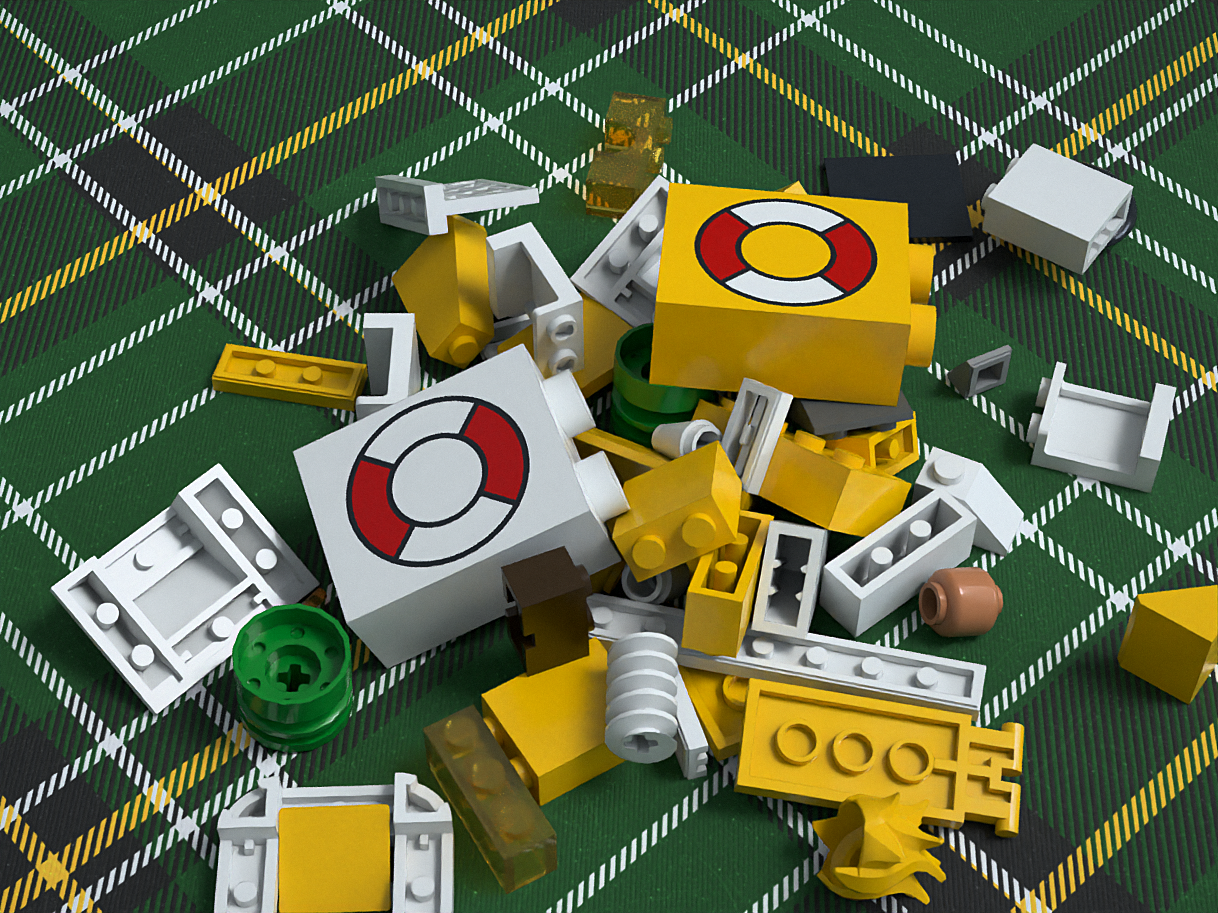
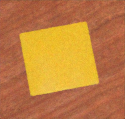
M389 805L291 807L279 810V913L388 911L391 908Z

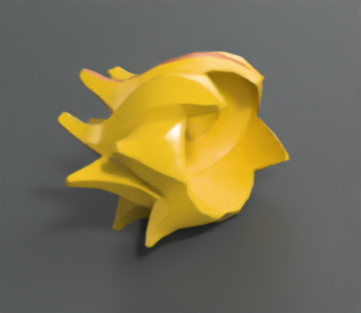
M900 792L884 798L861 793L847 797L841 803L836 817L812 821L814 831L830 850L821 871L816 876L829 890L842 898L854 901L873 900L891 894L904 893L927 905L930 902V898L915 878L914 873L917 871L927 872L941 883L946 880L945 873L939 867L941 862L926 850L942 845L944 840L931 836L918 828L922 824L921 818L930 801L925 799L914 805L898 804Z

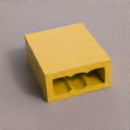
M718 440L624 482L623 491L630 510L617 516L612 539L638 583L737 540L742 482Z
M597 637L589 640V656L527 677L526 673H523L481 695L483 718L478 721V725L484 740L492 750L500 748L508 760L506 766L516 787L521 792L528 789L539 806L550 802L626 761L611 752L605 744V728L607 726L605 723L607 707L606 689L608 687L606 684L608 669L607 651Z

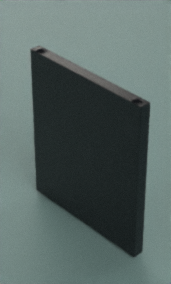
M956 154L824 158L822 168L825 171L829 197L908 203L909 244L973 241L974 231L970 222L958 166L959 161Z

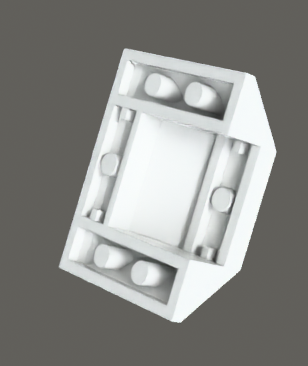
M661 175L657 176L570 278L571 283L576 288L613 311L632 328L646 323H654L669 181ZM716 390L722 397L727 393V391Z
M218 463L180 491L171 506L100 559H97L95 556L91 557L52 586L50 592L152 714L156 716L232 655V648L239 630L254 615L274 606L296 604L318 587L320 583Z

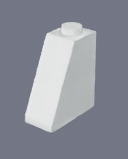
M783 520L770 521L751 630L806 640L822 583L823 568L826 562L831 530Z

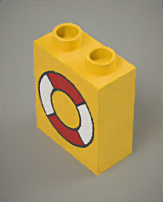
M669 182L655 302L649 384L739 392L743 379L746 377L791 394L796 398L897 407L904 366L930 367L936 333V307L927 305L932 283L934 250L932 245L909 244L908 203Z

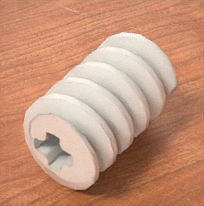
M637 632L626 635L615 641L607 651L608 669L606 684L608 687L606 689L607 707L605 723L607 726L605 728V744L615 755L631 762L645 764L659 762L670 757L677 750V741L672 737L677 733V721L674 716L677 714L678 702L674 697L677 695L678 683L674 678L677 676L678 664L674 659L677 657L678 645L672 638L664 634Z

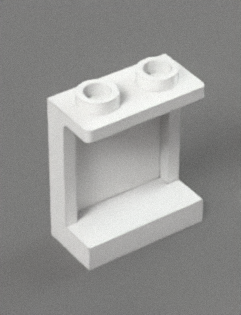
M529 222L486 237L490 308L497 319L525 310L533 323L534 362L545 380L567 369L571 373L584 369L583 299L533 224Z
M364 313L363 333L371 395L385 396L357 397V421L420 392L421 374L415 313Z
M1057 362L1053 378L1042 377L1035 406L1044 408L1043 415L1033 413L1026 437V442L1035 444L1031 464L1151 493L1161 461L1176 387L1156 383L1150 403L1066 383L1063 377L1067 364Z

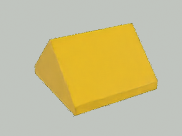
M1218 585L1137 594L1117 657L1120 667L1189 705L1218 663Z

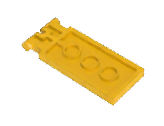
M750 678L746 686L734 792L839 809L841 803L847 797L861 793L884 798L900 792L898 804L914 805L925 799L930 801L921 818L922 824L959 830L964 820L993 824L995 825L996 835L1013 838L1018 836L1021 786L1016 783L1001 781V776L1018 777L1022 774L1024 726L1019 723L1008 722L1002 724L1001 731L971 726L972 715Z

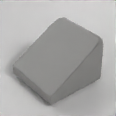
M1006 345L967 360L950 370L947 374L948 379L964 398L1004 384L1006 382L1012 348Z

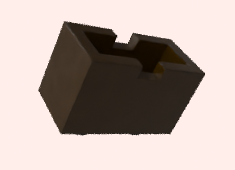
M565 546L501 567L504 597L507 603L515 601V606L505 609L507 635L527 677L589 656L588 632L593 631L595 625L591 610L587 604V598L593 596V588L584 565L579 564L575 566Z

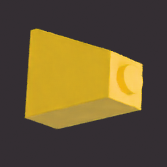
M455 214L447 216L448 233L429 235L391 279L408 313H415L416 330L429 356L465 369L495 335L493 311L490 308L485 239L487 231L484 226Z

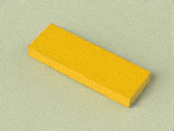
M226 343L212 376L213 389L216 391L355 412L356 399L361 396L368 373L366 364Z

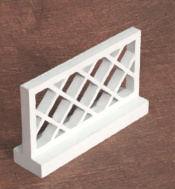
M398 175L375 177L381 223L426 235L448 233V215L539 203L538 188L485 179L442 184Z

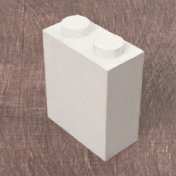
M1033 143L1021 158H1013L1003 179L998 184L992 183L986 190L981 203V208L985 210L982 230L1083 275L1126 221L1133 186Z

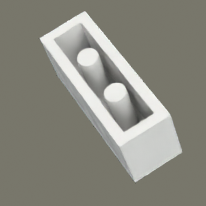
M939 486L824 565L819 605L856 638L918 594L922 586L927 583L930 576L936 570L954 568L970 557L978 518Z

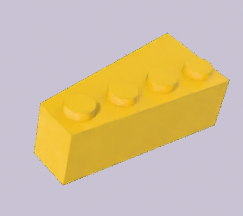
M723 396L719 404L699 399L691 421L708 420L724 435L736 400ZM784 421L761 485L759 496L827 530L867 537L901 513L912 485L911 483L864 464L866 459L840 448H835V450L824 447L826 441L815 435L797 430L795 434L786 430L788 423ZM741 444V446H740V449H739L738 455H737V457H736V460H735V463H734L733 468H735L737 459H738V457H739V454H740V451H741V448H742V444Z

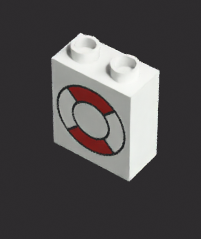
M523 343L293 451L346 623L387 669L505 615V609L515 606V601L507 603L504 597L501 567L562 546H565L574 565L583 564L589 576L622 561L606 521L630 510L625 493L604 451L602 450L581 460L572 439L596 427L585 398L569 369L545 380Z

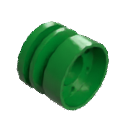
M646 323L628 330L617 341L614 354V387L611 397L610 421L615 433L619 437L654 450L651 441L652 434L659 425L691 421L699 399L715 402L716 390L649 384L654 323Z
M299 603L274 606L254 615L239 630L232 648L239 718L247 732L265 747L287 753L311 751L332 741L347 725L353 708L352 666L348 635L339 621L322 609Z

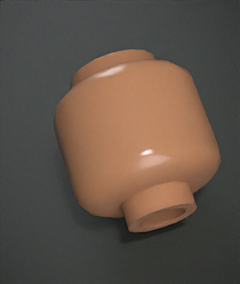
M979 567L936 570L930 576L927 583L922 586L919 593V610L922 619L931 626L935 633L945 638L986 634L994 626L997 616L1001 613L1003 607V596L1000 588L995 585L989 573Z

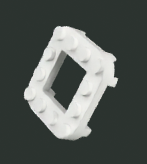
M395 773L394 785L282 788L280 777L272 776L257 780L259 788L247 793L229 810L223 809L217 825L220 847L214 913H277L279 888V810L281 808L387 804L390 807V847H395L392 913H454V834L451 810L448 802L444 803L434 791L419 784L416 775Z

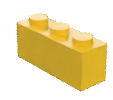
M740 510L737 540L701 555L687 590L681 647L698 650L709 656L737 657L756 604L770 521L774 520V516Z

